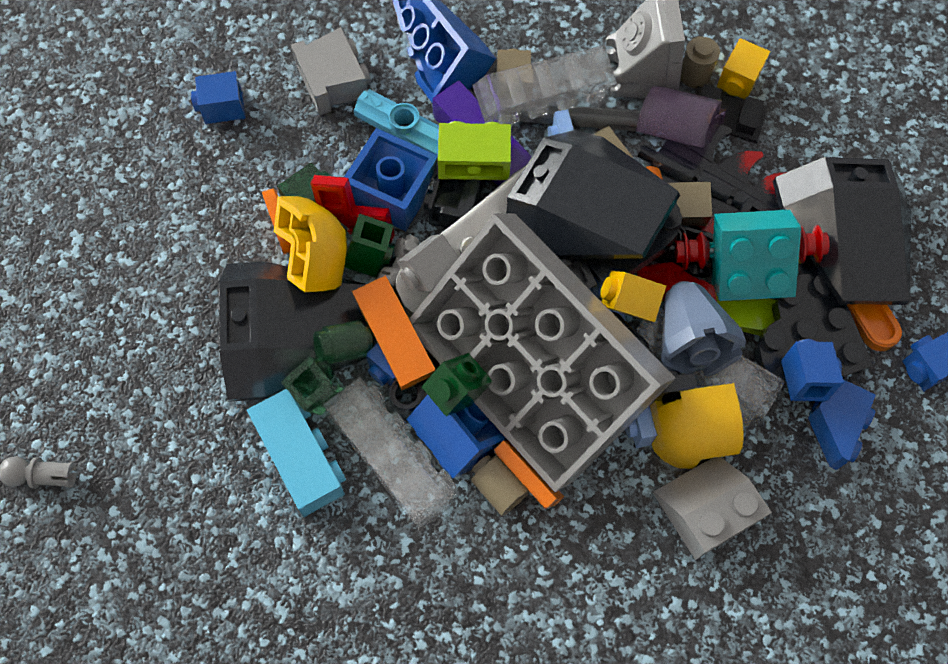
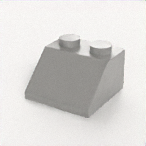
M722 457L711 458L653 492L695 560L757 524L772 513L750 479Z

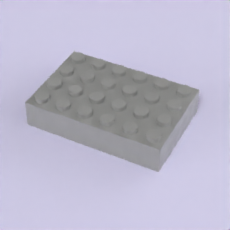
M515 213L494 214L409 318L422 345L440 365L444 361L469 353L488 374L493 382L474 403L554 492L574 482L676 379Z

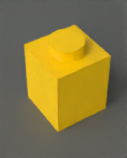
M739 38L723 68L716 87L721 88L730 95L746 99L761 74L771 51Z
M611 271L610 276L604 280L601 287V302L610 310L641 320L655 322L666 286L626 272Z

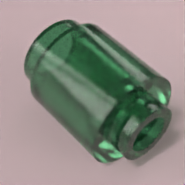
M359 320L323 326L321 331H315L313 334L316 357L320 362L327 361L330 364L366 357L368 349L372 348L370 329L364 327Z

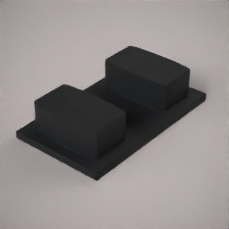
M704 84L703 87L697 86L686 119L687 123L712 122L731 128V136L754 143L758 142L768 107L764 105V101L749 96L744 100L721 93V88Z

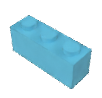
M287 388L247 409L253 424L303 517L345 495L340 483L346 481V478L337 461L334 460L328 463L322 451L329 447L319 428L310 430L305 419L312 415L301 396L294 399Z

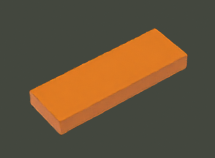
M386 275L352 291L401 390L429 378L436 369Z

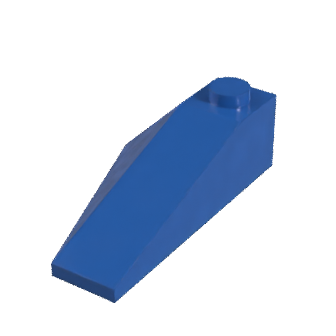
M393 0L401 30L407 33L410 46L407 48L409 57L415 59L418 69L414 73L417 83L429 100L432 102V98L457 81H460L468 90L478 86L497 59L484 42L440 0Z

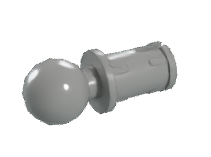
M15 456L3 460L0 464V481L10 487L21 486L27 481L28 486L33 489L38 488L40 485L71 488L75 484L77 473L69 472L70 470L75 471L77 467L74 462H43L39 457L33 458L28 463L24 458Z

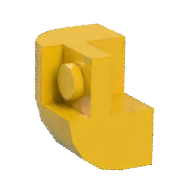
M278 196L273 232L291 243L287 279L304 292L327 291L340 287L342 285L347 252L346 231L337 217L308 198Z
M734 383L680 391L681 398L674 402L663 405L662 401H655L650 405L654 427L657 432V436L651 445L654 452L665 463L681 469H693L703 459L740 454L744 437L743 420Z

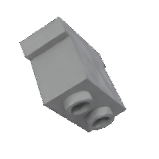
M341 27L307 45L304 40L291 44L296 66L319 116L331 112L332 105L356 101L364 90L368 91L367 84L371 83V78L364 63L359 65L356 59L359 57L354 40L352 38L347 39Z

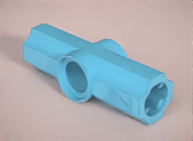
M371 89L362 92L354 108L355 117L438 155L439 125L420 116L417 108L412 104H397Z

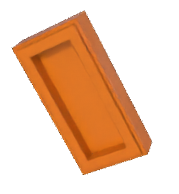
M503 440L494 449L496 451L495 454L544 508L555 506L565 497L560 491L554 492L508 440Z

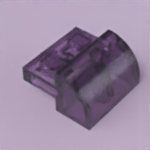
M655 85L651 88L643 103L636 131L704 148L712 142L715 128L724 123L727 109L720 108L721 100Z

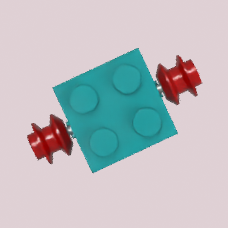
M791 210L714 214L713 242L709 243L702 232L698 233L696 240H689L686 233H682L681 240L675 241L676 263H682L684 270H687L690 262H697L700 269H703L708 263L709 257L712 258L711 282L719 301L796 297L798 262L802 264L806 256L813 255L814 260L820 263L823 255H827L829 252L828 234L826 232L822 233L819 225L814 227L812 233H805Z

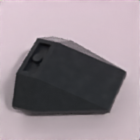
M572 130L542 139L507 196L506 213H515L559 259L645 258L681 195L678 190L604 137Z
M823 157L774 178L773 185L780 210H791L805 233H812L814 227L819 225L822 233L826 232L828 234V254L823 255L820 263L814 260L813 255L809 257L839 304L906 305L910 301L911 207L902 181L889 159Z
M264 261L226 264L219 280V353L227 400L235 402L267 399L287 388L290 390L366 359V354L376 345V339L352 291L366 285V283L342 279V285L336 289L304 292L287 279V266Z

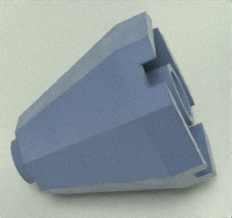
M683 281L676 283L666 292L663 312L661 360L668 371H680L681 375L692 374L693 371L703 370L704 375L708 376L717 374L741 359L742 350L740 346L745 347L746 344L742 329L703 286L695 282Z

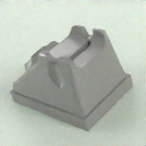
M645 0L615 33L607 36L606 46H612L613 49L606 51V60L615 61L619 64L618 68L611 74V82L618 84L615 87H611L610 93L612 97L664 99V103L678 101L685 45L678 0Z

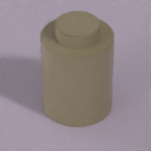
M701 36L689 41L683 57L680 80L686 86L697 88V86L703 87L704 84L710 82L720 56L719 45L713 39Z
M487 455L472 468L475 475L472 477L471 482L501 516L508 514L530 493L498 456L492 459Z

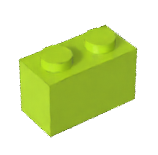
M460 121L439 123V179L507 180L510 177L511 124H500L498 122L465 124Z

